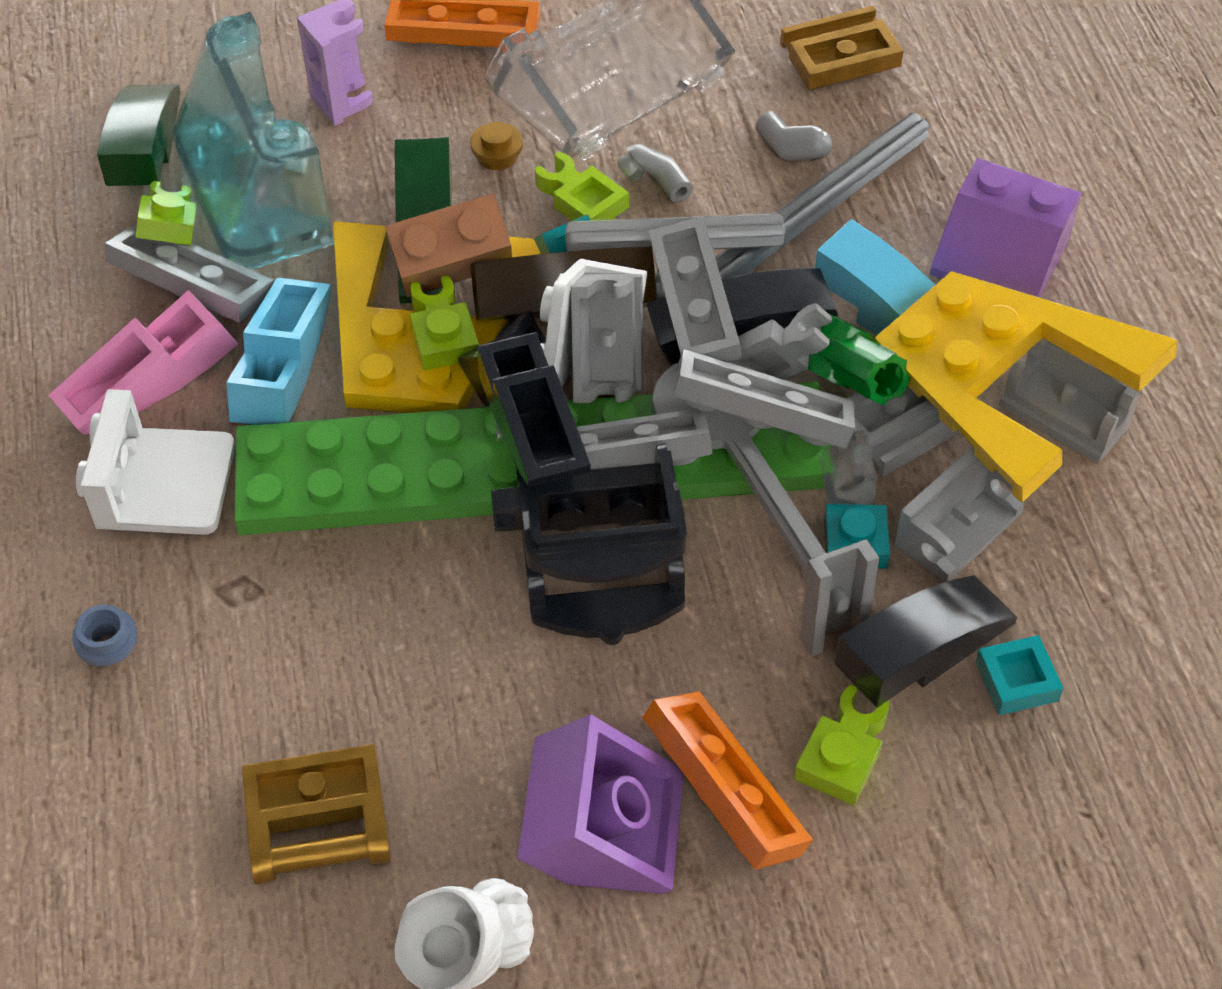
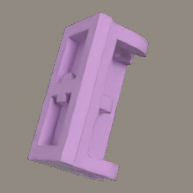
M337 0L297 17L310 98L334 126L343 123V118L367 108L373 102L372 91L362 92L356 97H347L348 92L356 91L366 84L365 76L361 73L357 36L364 29L362 19L354 20L353 14L356 10L352 0Z

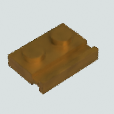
M874 6L781 28L780 45L782 48L788 49L789 59L808 90L894 69L902 65L904 51L883 19H877Z

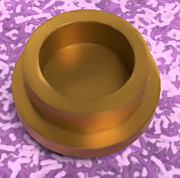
M490 122L478 127L471 135V151L483 167L490 170H503L511 167L517 161L523 149L522 134L516 127L508 123Z

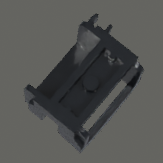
M666 443L656 444L655 463L593 469L589 473L529 488L516 467L517 487L491 491L495 531L521 530L530 613L534 625L564 635L601 638L608 645H616L620 643L624 635L637 633L658 625L684 609L685 571L683 554L686 552L687 530L680 490L676 483L671 450H667ZM656 519V524L541 536V531L547 530L572 531L580 527L616 523L632 525L640 521ZM664 567L666 583L545 595L543 574L561 580L582 583H609L636 578Z

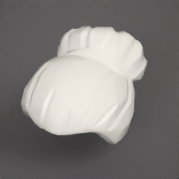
M491 878L480 881L472 890L465 887L447 886L430 890L417 896L407 904L398 929L395 943V960L399 969L407 980L419 989H472L494 975L498 968H512L520 965L530 955L529 949L534 936L533 913L527 904L528 895L522 888L516 887L504 879Z

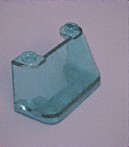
M251 12L222 18L209 28L173 130L178 155L221 256L248 269L262 267L334 245L318 148L309 130L303 124L287 119L276 120L275 111L269 99L260 46L262 42L260 30Z

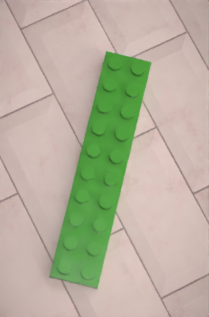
M818 381L796 383L820 391ZM653 394L635 395L629 400L620 403L615 402V397L597 398L591 403L567 401L577 427L655 415L652 408ZM490 407L237 426L235 524L238 535L493 515L491 491L517 487L516 465L508 451ZM776 427L769 429L761 428L751 438L785 491L835 488L837 470L831 444L828 446L813 445L804 441L796 433ZM724 448L712 449L713 455L698 457L692 463L678 466L673 465L681 500L754 494L733 459Z

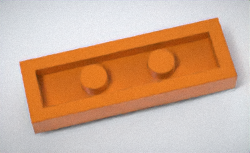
M390 0L384 24L386 41L535 50L540 22V1Z
M701 692L654 699L643 715V720L660 741L662 748L671 756L697 791L699 798L708 806L734 841L738 851L745 856L754 870L800 858L812 843V837Z

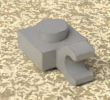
M811 304L799 311L785 329L772 319L738 336L743 359L737 361L751 366L757 372L783 380L808 369L809 354H816L829 345V339L818 329L829 324L832 317L818 304Z

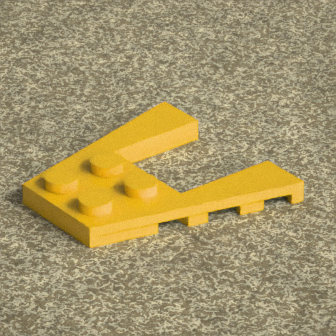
M334 221L333 231L343 392L346 407L400 413L465 409L475 390L459 363L423 371L411 327L410 313L415 311L372 307L389 245L385 226ZM509 237L512 257L540 254L534 239ZM470 316L479 345L495 340L510 320L476 321L475 316Z
M953 271L948 273L875 337V343L883 345L907 360L906 370L910 377L908 387L919 398L924 395L937 408L939 419L952 432L958 430L974 447V455L991 473L997 470L1012 486V495L1022 503L1062 466V449L980 401L977 397L1042 338L1138 392L1176 358L1178 341L1165 335Z

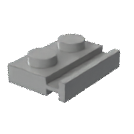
M908 386L901 397L889 400L884 406L858 392L847 398L854 401L855 430L850 444L865 460L870 458L878 466L877 473L882 478L960 433L958 430L952 432L939 419L937 408L924 395L919 398Z

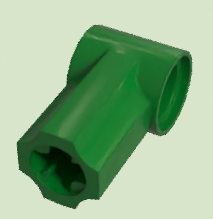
M829 314L832 317L831 322L822 326L820 330L829 339V345L816 354H809L808 370L847 389L850 387L866 398L883 406L889 400L901 397L910 381L906 370L907 360L883 345L873 342L875 336Z

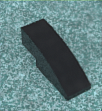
M820 268L780 269L753 272L721 279L737 336L772 319L785 329L799 311L811 304H818L828 314L836 317L839 316ZM662 297L646 305L659 347L671 366L679 363L681 354L666 297Z
M534 332L477 346L479 377L508 451L528 488L591 472L589 458L554 365H548L537 333Z
M975 575L953 579L906 597L840 635L835 665L878 708L914 682H917L922 688L1014 625L1017 616Z

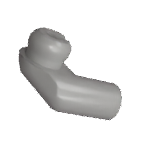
M774 111L764 113L757 120L755 128L775 153L785 161L798 162L822 159L829 154L832 148V139L829 133L823 131L818 126L788 127Z
M643 144L627 147L628 152L618 159V167L627 178L629 177L631 181H637L647 171L657 180L672 202L684 201L693 191L692 183L673 158Z

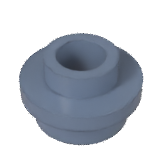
M103 604L91 607L81 614L73 631L72 642L77 655L84 662L94 666H109L124 660L131 654L137 644L138 631L134 620L128 613L113 605ZM105 636H113L112 638L106 641L98 642L101 638Z

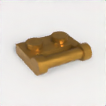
M375 743L242 765L249 856L255 885L276 882V874L370 858L371 865L391 862ZM364 818L365 832L272 847L271 834Z

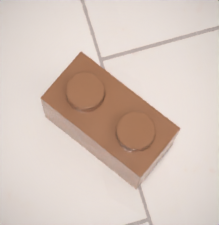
M494 193L385 226L407 297L411 296L410 287L412 282L419 281L421 291L426 292L442 287L441 276H449L453 283L471 278L470 264L474 262L512 257L510 239Z

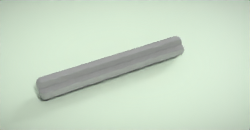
M778 213L703 216L713 249L779 247L784 242V220L782 215ZM702 216L571 221L567 223L565 230L567 251L652 246L649 230Z

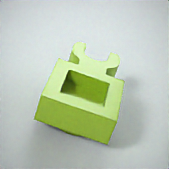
M563 152L554 154L555 171L557 173L548 172L539 165L534 168L536 187L545 194L553 195L554 208L571 221L587 214L591 221L613 220L629 208V192L592 165L583 172H578L575 169L573 159Z
M153 181L150 184L149 196L141 195L135 238L192 245L197 203L190 202L191 188L182 185L179 192H167L161 189V182Z
M447 275L441 276L442 291L437 295L424 294L421 291L419 281L411 283L412 306L415 311L410 313L411 327L423 371L458 364V358L462 354L479 346L466 302L455 304L454 285L451 278Z
M849 685L840 697L838 708L839 722L823 715L821 716L795 767L794 780L855 806L880 755L883 741L872 736L880 733L886 724L889 700L876 708L872 713H859L853 708L858 688Z

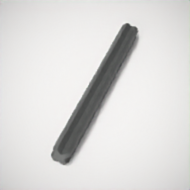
M909 113L775 212L782 215L785 225V238L781 246L725 249L718 254L715 259L721 279L749 273L928 138L927 130L930 127L927 119H921L917 113Z

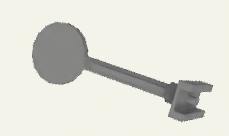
M737 360L729 362L737 366L754 370L751 366L746 365ZM678 363L667 368L656 381L652 397V408L655 415L695 409L685 403L683 399L673 396ZM717 409L704 411L710 431L712 449L724 448L727 450L802 567L801 576L806 583L800 639L811 656L823 653L825 634L846 626L851 629L870 617L879 557L867 539L826 553L751 438L761 428L749 425L740 416Z

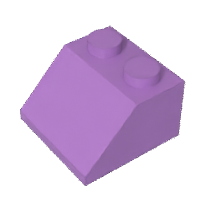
M977 158L956 196L930 268V275L943 279L948 273L953 271L1040 298L1070 239L1082 192Z
M591 714L535 737L517 859L567 885L659 894L673 891L683 772L676 764Z

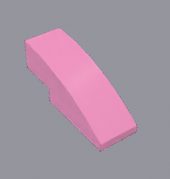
M188 290L148 327L145 328L135 317L48 396L83 435L90 433V423L93 414L101 413L107 389L131 390L137 412H141L180 390L200 376L239 343Z

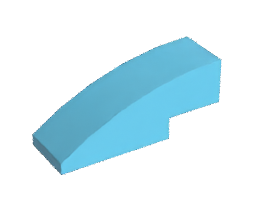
M852 219L817 249L815 268L821 269L829 290L858 307L856 323L875 335L881 333L935 286L907 258L880 237Z
M277 278L243 332L244 354L226 382L229 422L250 425L290 422L306 385L318 349L331 298V284Z

